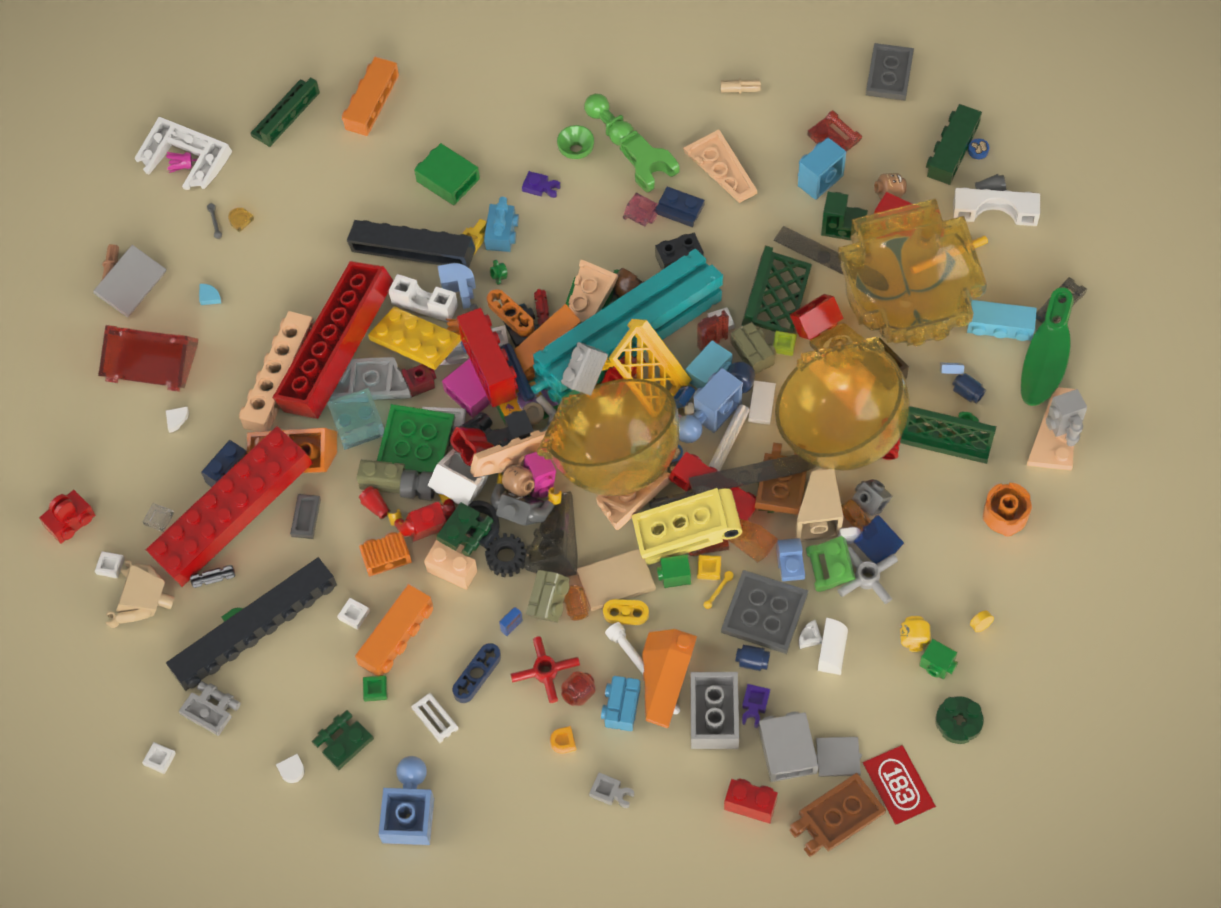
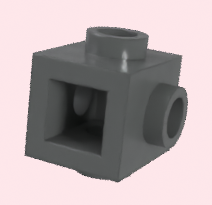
M871 479L861 481L856 486V493L852 500L857 503V507L860 510L873 516L884 510L893 495L885 489L883 483Z

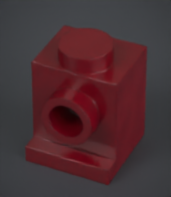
M421 364L408 370L405 368L401 370L412 397L435 388L434 380L437 377L434 369Z

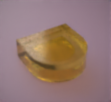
M235 208L228 215L230 225L238 232L254 220L253 215L244 208Z

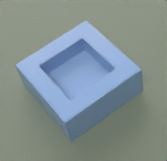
M940 362V372L944 374H964V365L962 363Z

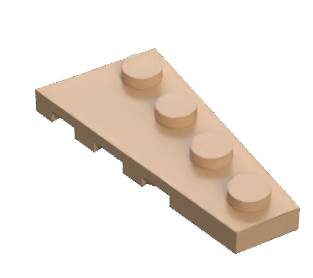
M556 424L548 426L546 431L540 432L537 430L531 432L530 437L520 440L518 437L511 440L504 447L497 445L474 454L470 473L473 477L505 472L512 465L519 464L523 466L525 455L542 449H546L551 459L559 428Z

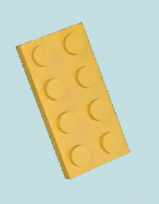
M393 307L368 334L370 341L434 370L461 342L460 335L397 307Z

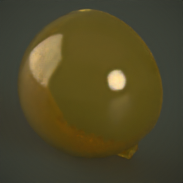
M878 337L862 340V347L859 341L841 344L840 349L838 346L820 349V356L817 350L801 353V359H797V366L788 375L779 391L775 406L777 428L788 446L798 456L812 465L835 471L863 468L884 457L900 439L909 416V391L901 369L894 358L884 350L882 342H879Z
M645 379L613 380L596 385L591 395L582 392L570 394L569 397L562 398L537 450V454L544 456L545 459H552L563 476L587 492L602 496H624L638 492L655 482L667 470L676 454L680 439V418L674 397L664 386Z

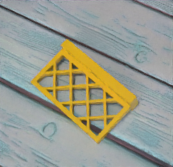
M631 319L627 325L630 328L608 359L655 418H659L681 386H688L692 379L647 320ZM634 335L637 338V348H631V339ZM643 350L649 353L648 363H643ZM622 351H625V364H621L617 359ZM631 351H637V363L631 364ZM655 365H658L660 368L659 378H654ZM637 366V379L631 377V367ZM643 366H648V378H643ZM666 380H669L673 385L669 392H666ZM644 381H648V394L643 392ZM654 381H660V393H654ZM654 396H659V406L657 408L654 406Z

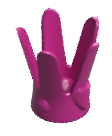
M167 152L166 155L168 159H173L169 161L170 166L167 168L170 170L169 173L183 168L192 169V161H197V159H192L191 153L187 152L184 154Z

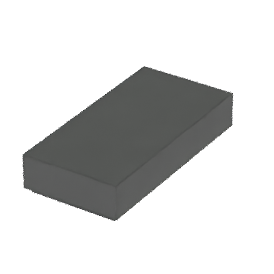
M298 494L290 532L291 537L314 538L321 502L320 496Z

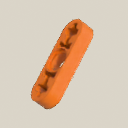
M499 289L488 293L487 302L489 308L519 336L527 337L534 332L535 327L532 317L506 293ZM494 299H496V300H500V299H501V304H500L498 301H494V302H493V300H494ZM508 310L516 311L514 316L505 315V312ZM519 320H520L521 323L524 324V325H527V324H528V327H525V326H522V327H521Z

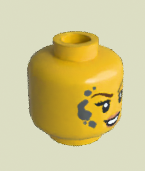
M921 616L905 618V621L900 624L901 644L912 652L923 651V647L931 642L930 624Z

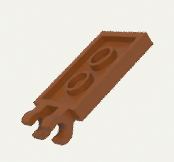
M773 442L772 453H765L755 509L798 515L802 505L809 459H803L804 447L795 446L794 457L781 455L782 443Z
M855 773L799 811L801 819L792 823V828L789 831L794 838L801 835L805 830L809 832L813 839L805 844L804 851L811 857L823 846L829 852L884 815L886 809L858 773Z

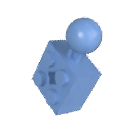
M723 368L717 374L713 373L709 377L707 384L703 388L700 387L693 396L695 413L682 416L676 421L674 426L676 437L681 442L693 443L700 438L702 425L715 433L736 411L737 407L742 404L743 382Z
M408 756L398 763L396 769L397 778L403 784V789L383 788L378 835L381 842L387 844L430 845L434 796L432 790L417 789V785L421 784L426 777L427 768L420 758ZM407 814L411 815L409 818L404 819L406 818Z

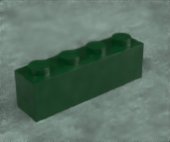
M961 104L958 105L956 111L952 110L948 120L950 123L948 126L945 125L942 130L941 142H936L933 150L935 154L933 157L930 156L927 161V177L951 185L968 150L969 143L972 141L980 125L981 111Z

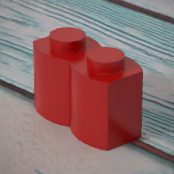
M456 427L450 438L452 447L461 454L462 460L468 466L472 465L474 454L494 447L492 443L487 442L484 432L478 428Z

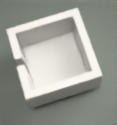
M452 449L437 464L428 486L433 488L436 493L453 499L456 504L459 505L462 502L468 506L482 491L489 475L473 477L470 473L471 466L466 465L461 458V454Z

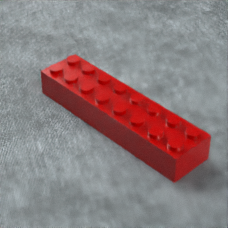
M353 261L348 263L272 397L283 412L319 419L389 293L393 279L384 266Z
M276 426L145 550L183 587L190 580L191 575L197 574L310 467L313 462L303 449Z

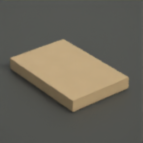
M639 549L576 569L591 611L603 608L604 604L612 599L627 600L656 590L645 558H642Z

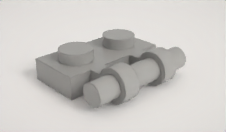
M201 681L197 689L202 691V694L198 696L191 693L180 708L179 713L219 736L232 718L230 713L226 712V709L230 707L237 711L241 703L235 700L233 695L229 693L224 694L217 690L218 688L211 683L206 684ZM214 698L219 701V704L216 706L208 701Z

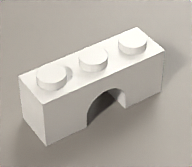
M399 274L396 275L389 289L392 305L441 321L449 322L446 319H452L458 307L455 292L435 287L433 293H429L418 286L417 280Z

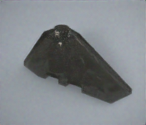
M570 491L562 493L561 503L554 505L546 520L541 522L539 529H535L533 533L535 538L532 544L527 546L524 568L527 571L537 574L538 570L558 573L565 577L577 575L578 554L573 498Z

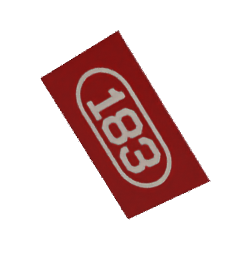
M903 745L862 762L895 825L936 807Z

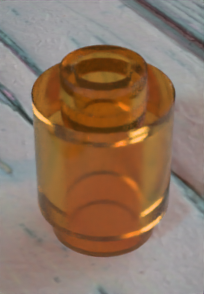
M579 585L569 586V591L564 598L567 615L573 621L587 618L589 605L585 589L579 587Z

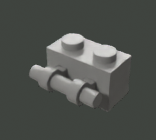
M1078 389L1053 397L1046 418L1047 427L1049 430H1053L1056 437L1067 434L1066 441L1070 447L1078 443L1080 439V433L1083 430L1082 422L1087 410V405Z

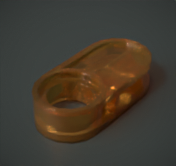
M849 499L841 505L844 517L853 527L861 529L862 537L865 540L870 539L877 533L874 523L856 502Z

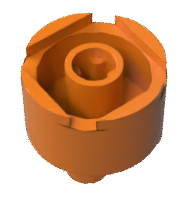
M1009 482V484L1002 485L1001 483L995 485L989 491L983 509L984 522L993 531L1004 536H1012L1021 531L1027 524L1032 509L1029 492L1016 483Z

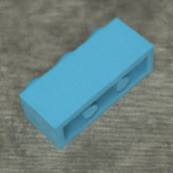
M972 300L967 333H973L977 336L988 335L995 336L996 338L1031 341L1035 331L1037 308Z

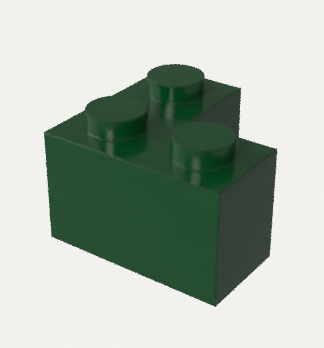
M828 191L823 211L821 236L862 242L868 210L858 207H847V194Z

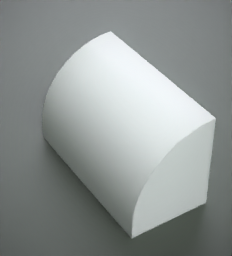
M826 618L818 671L841 675L848 628L837 620Z

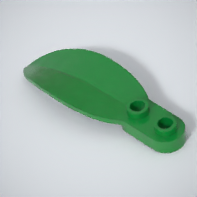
M1057 288L1052 292L1045 321L1035 332L1026 353L1021 376V396L1025 404L1030 406H1036L1048 400L1060 385L1067 369L1071 348L1068 321L1074 302L1073 295L1067 288ZM1066 298L1064 303H1059L1060 299ZM1055 319H1061L1059 323H1054Z

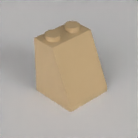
M820 468L811 472L797 518L795 538H800L801 541L838 537L839 530L842 528L843 512L835 470Z

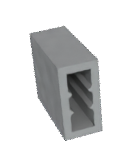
M790 712L786 716L778 718L776 716H768L759 721V734L770 782L817 774L818 762L806 712Z

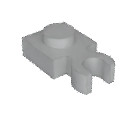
M598 773L589 796L609 805H612L613 801L617 800L621 807L629 808V802L623 800V797L625 795L634 797L635 794L631 788L620 789L621 781Z

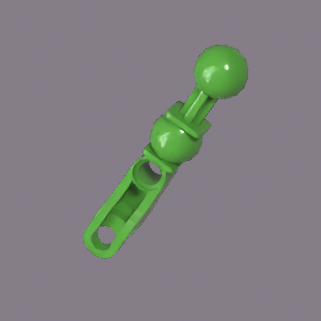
M597 93L589 95L584 104L587 115L594 119H601L605 123L606 135L610 137L614 144L620 146V150L635 167V182L646 193L655 189L653 172L662 171L670 177L680 172L679 163L668 150L653 148L636 130L634 131L629 122L623 121L622 115L615 118L609 111L610 105L607 97Z

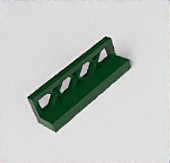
M311 77L307 82L300 79L251 131V137L271 147L320 94L317 81Z

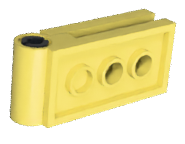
M718 488L632 515L640 554L643 559L645 558L648 565L660 562V558L686 554L723 542V539L736 538L742 534L733 493L730 489L718 490Z

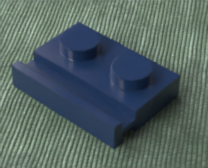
M667 186L659 200L658 206L655 208V214L693 227L695 220H697L705 205V200Z

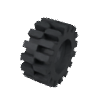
M503 533L502 538L498 534L496 540L493 539L490 545L486 547L487 565H489L491 572L494 570L495 575L498 576L501 573V577H505L509 573V577H512L513 572L518 574L520 573V568L524 569V563L527 562L525 544L521 542L519 537L515 539L514 534H510V537H507V533ZM503 549H511L515 553L514 558L506 562L500 561L497 555Z

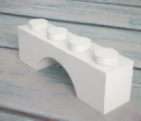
M956 188L953 201V221L974 222L980 213L993 209L1001 210L1010 215L1016 225L1037 226L1040 216V193Z

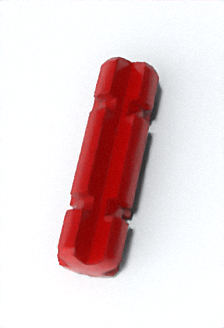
M537 289L534 292V298L536 301L537 320L541 326L550 317L547 293L545 290Z

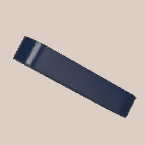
M493 643L483 645L454 683L452 691L456 701L460 703L471 701L499 664L501 653L497 645ZM494 651L495 657H489L486 661V653ZM475 668H480L484 672L480 678H473L470 675L471 671ZM468 685V694L463 693L460 695L459 689H465Z

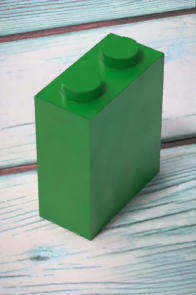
M442 143L433 148L429 155L422 162H419L414 169L416 182L453 206L480 179L478 166Z

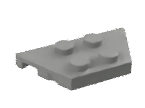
M394 357L358 358L350 361L347 370L331 395L330 401L411 398L412 395Z

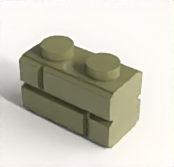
M751 322L731 333L730 343L743 362L753 367L755 374L775 364L776 350L771 343L767 344L764 332L760 327L756 328Z
M361 459L357 473V482L360 490H365L372 486L374 489H378L379 492L400 494V481L402 472L406 469L405 464Z
M538 570L526 614L537 619L558 623L559 617L563 613L565 595L569 591L570 578L558 573Z

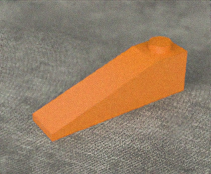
M328 428L282 430L307 453L313 462L304 473L327 472L337 454V431ZM271 431L247 432V453Z
M677 629L648 633L642 652L646 721L666 728L669 727L697 636Z

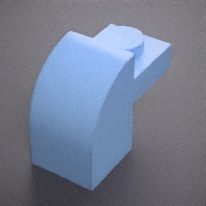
M458 263L438 266L441 287L452 292H460L463 309L470 308V299H474L472 289H476L472 271L465 265Z

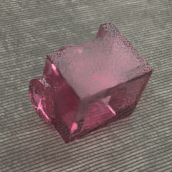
M636 192L627 203L623 219L629 218L644 227L648 223L653 224L658 214L655 212L658 204Z

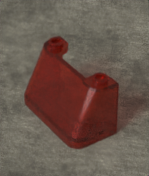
M105 325L98 376L105 377L106 382L118 383L119 379L164 385L167 386V390L180 392V388H185L199 339L184 335L163 334Z

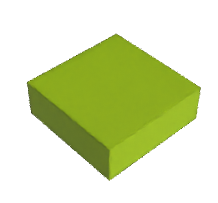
M776 331L773 341L776 353L793 356L797 334Z

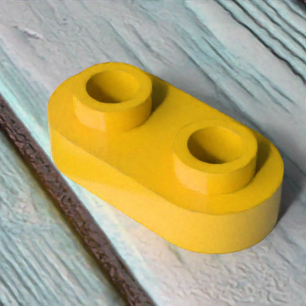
M612 599L604 604L603 616L611 624L620 622L623 625H641L647 621L649 609L644 602L639 600ZM616 611L619 614L616 616H612L611 612ZM639 612L641 616L635 617L633 614Z

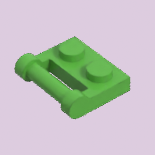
M843 536L806 548L807 556L811 559L816 581L814 586L817 592L826 591L856 579L846 538ZM821 554L825 555L830 576L826 580L824 579L819 558Z

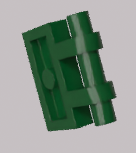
M460 502L436 536V540L455 551L461 544L465 546L462 553L465 556H470L472 551H476L479 547V541L482 537L486 536L491 530L490 526L493 523V519L486 516L483 522L477 521L480 517V512ZM471 529L475 530L472 537H467Z
M348 710L341 715L335 716L333 722L326 729H321L317 733L318 736L311 741L316 748L323 743L328 746L322 753L338 771L374 739L358 721H355L351 726L346 723L353 717ZM338 729H341L343 733L333 740L331 736Z

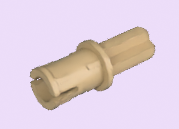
M741 78L739 80H721V93L739 92L741 94V92H759L761 90L760 80H741Z

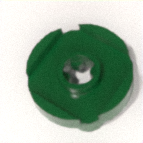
M961 696L946 698L939 706L935 717L936 727L943 734L942 736L947 741L955 744H965L976 738L980 734L984 723L981 706L973 700ZM961 715L966 720V722H962L961 725H958L957 721L953 719V717Z

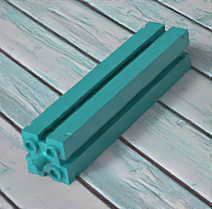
M692 250L687 256L681 257L545 346L543 350L533 354L534 381L536 384L531 386L532 391L537 394L543 389H548L547 394L553 402H557L561 407L565 406L570 400H574L583 394L561 383L563 373L568 367L570 359H572V352L577 347L578 342L602 350L608 354L607 358H609L630 328L627 325L631 319L647 320L661 340H663L710 309L712 305L722 301V290L719 287L723 285V274L712 264L709 266L706 263V258L698 250ZM635 335L631 339V348H637V338ZM622 351L617 359L625 356V351ZM631 351V355L635 357L637 351ZM608 369L601 371L596 384L604 379Z

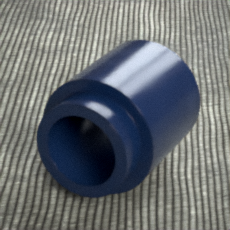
M967 373L959 374L952 383L955 386L953 391L970 403L973 401L977 404L986 392L983 384Z
M743 644L742 649L737 648L735 662H739L740 668L761 671V669L767 670L770 652L765 651V648Z

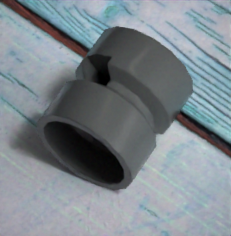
M404 469L400 481V497L414 499L418 496L420 500L433 501L435 491L428 486L433 472L422 471L421 474H418L416 470Z

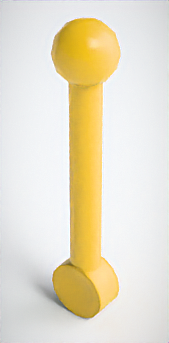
M731 571L725 572L724 580L710 599L704 602L703 606L705 609L712 607V602L725 584L733 579L734 575Z

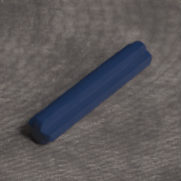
M509 343L501 346L500 349L504 348L507 353L508 365L513 366L517 378L515 380L522 399L525 402L534 399L535 395L513 347Z

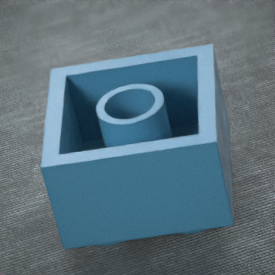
M826 138L822 143L816 144L813 151L808 155L805 154L799 161L798 187L817 200L844 176L846 151L830 138Z

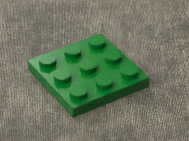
M391 404L376 461L405 464L406 469L416 470L418 474H421L422 471L434 472L437 464L447 455L456 418L455 414Z

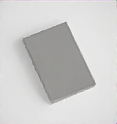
M132 245L94 289L93 293L128 318L166 273L167 269Z

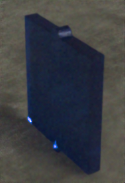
M876 515L867 526H863V531L853 541L875 564L895 554L904 544L879 515Z

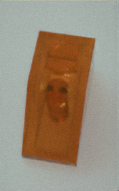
M739 518L742 534L727 540L758 563L767 557L778 538L761 525Z

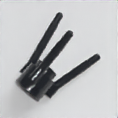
M481 412L459 427L478 428L484 434H488L492 431L490 427L493 425V422L486 413Z

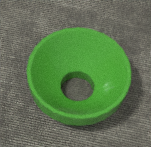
M573 125L566 127L557 137L558 149L567 158H584L593 150L594 136L584 126ZM574 145H579L582 147V149L579 152H573L570 150V148Z

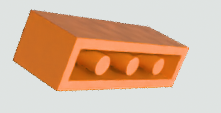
M374 57L372 63L368 64L364 78L360 79L356 93L351 96L349 107L342 114L346 130L368 136L399 76L396 62Z
M566 304L514 349L528 381L533 380L535 377L533 354L543 350L545 346L582 323Z
M408 584L355 655L358 665L376 676H383L384 673H388L397 655H401L405 651L408 640L411 636L414 637L418 633L424 618L427 619L433 611L431 597Z

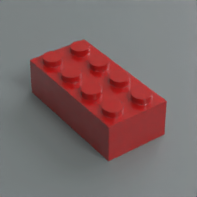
M480 307L457 316L461 342L492 408L516 399L515 390L518 389L515 380L517 378L513 366H509L507 363L508 356L505 349H500V339L496 331L492 332V322L489 315H484Z

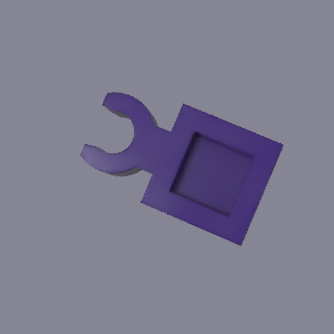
M528 171L522 185V192L540 197L545 192L548 196L556 198L557 191L552 189H560L561 186L557 180L548 181V176Z
M747 684L742 709H747L748 711L742 716L743 725L746 724L748 718L752 717L755 719V728H758L760 721L759 713L765 714L770 689Z

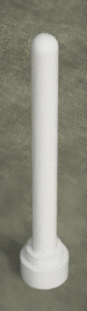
M620 622L614 623L606 630L605 634L611 641L619 643L643 674L644 664L642 658L627 640L625 628ZM677 703L673 714L680 712V707Z

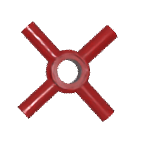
M537 636L533 638L537 654L533 668L511 673L512 683L535 677L539 682L544 683L549 703H555L558 701L553 680L556 678L558 671L580 666L579 658L574 657L555 662L550 656H546L542 637ZM542 667L551 668V670L546 673L540 671Z

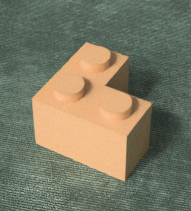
M437 540L424 560L428 573L466 590L477 573L475 559L463 555L462 550L465 546L460 544L455 551Z

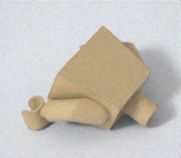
M125 561L124 564L128 569H121V572L126 577V581L116 609L119 613L116 615L112 611L107 612L106 616L113 618L112 621L105 622L109 627L116 628L122 623L135 622L147 619L149 616H154L157 606L171 609L174 596L162 593L165 581L161 579V576L152 566L143 564L133 565L131 561Z

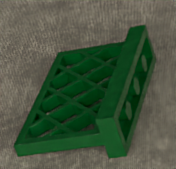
M765 245L741 325L745 326L752 322L755 326L770 331L793 333L795 326L790 314L800 309L812 264L772 252L773 247ZM773 261H781L785 267L777 270ZM800 267L806 269L805 274L797 277L793 268ZM786 271H788L793 278L792 280H789L787 282H785L780 275ZM776 276L780 285L772 288L768 279ZM796 283L800 291L792 294L788 286ZM783 288L788 297L780 300L775 291ZM771 294L775 302L767 305L763 297ZM791 300L795 309L787 311L783 303ZM779 306L783 314L775 317L770 309ZM765 311L770 318L766 322L757 319L758 314ZM786 318L790 323V328L781 327L778 321Z
M908 406L900 443L987 464L997 426Z

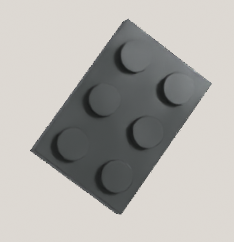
M874 43L866 96L906 101L914 48Z

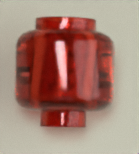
M573 672L561 685L562 698L571 706L584 705L596 691L593 677L586 672Z

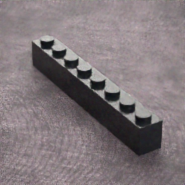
M317 557L166 662L168 668L185 691L189 688H195L202 679L218 672L222 665L228 661L235 660L242 651L255 646L262 637L272 634L285 621L292 620L298 612L304 608L311 607L318 598L331 593L334 587L337 586L333 574L321 559Z

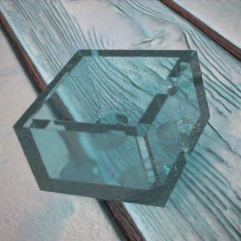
M369 388L327 402L344 450L383 437L384 427Z

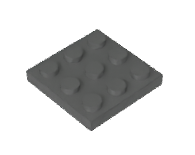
M743 570L722 625L721 633L787 654L808 596V590Z

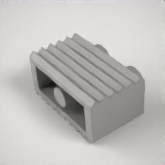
M578 342L577 347L572 352V359H570V363L563 373L561 383L573 390L591 395L608 354L598 348Z

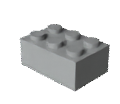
M691 672V749H739L738 672Z

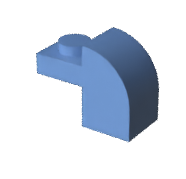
M800 538L776 540L778 568L781 571L782 581L805 579L803 549Z

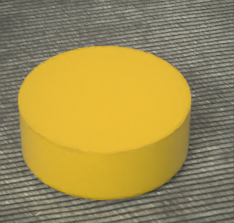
M987 610L981 611L972 618L970 626L975 632H981L993 622L994 617Z

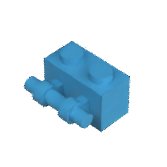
M500 197L499 203L490 204L484 237L486 250L511 252L512 244L516 243L514 227H518L519 214H515V206L507 205L506 197Z

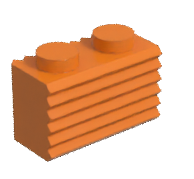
M391 532L385 538L370 539L359 546L369 577L412 563L401 532Z

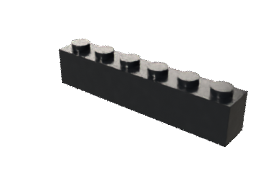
M354 220L347 238L351 251L355 253L436 265L458 263L468 268L476 250L472 237L465 234L457 235L445 231L436 232L424 228L415 229L408 226H394L388 223H374L368 220Z

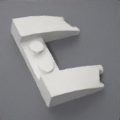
M158 117L135 156V160L144 163L146 167L143 170L149 175L172 145L198 155L199 158L182 187L185 190H190L192 186H201L202 189H205L224 166L232 150L224 142Z

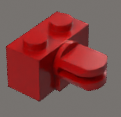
M73 489L67 495L60 494L50 502L49 510L42 514L39 519L51 535L62 544L65 540L72 538L81 527L89 524L96 515L91 506Z

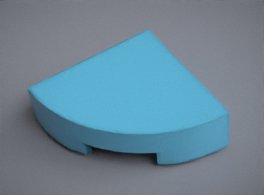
M199 284V302L201 305L222 303L219 292L213 286Z

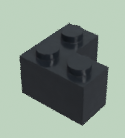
M522 410L514 411L504 417L505 428L494 429L490 433L485 434L487 442L497 446L505 438L511 442V440L518 437L520 440L530 437V433L534 432L526 411Z

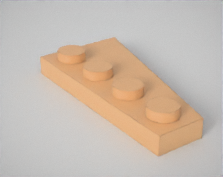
M719 129L683 148L685 154L739 203L758 194L757 189Z
M581 259L578 276L576 275L573 294L569 299V308L584 322L603 308L616 284L618 275Z
M1058 387L1052 394L1029 456L1028 466L1072 470L1074 446L1070 447L1067 445V434L1056 437L1053 430H1049L1047 427L1046 418L1053 397L1076 389Z

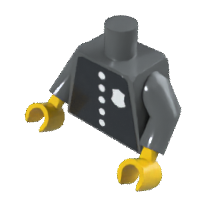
M501 472L498 473L497 484L490 499L492 506L497 509L496 515L498 517L526 526L544 522L553 510L554 505L561 503L562 491L560 490L558 494H554V487H551L548 490V501H543L529 495L519 497L504 488Z

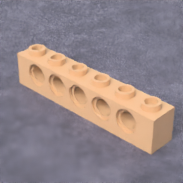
M288 311L286 318L282 319L280 331L273 338L271 351L266 354L264 366L257 373L256 384L248 393L246 406L240 410L239 419L244 429L255 432L270 431L280 409L272 397L314 325L312 317Z

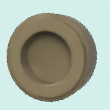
M536 402L527 403L522 409L526 411L531 425L539 424L544 417L543 407Z

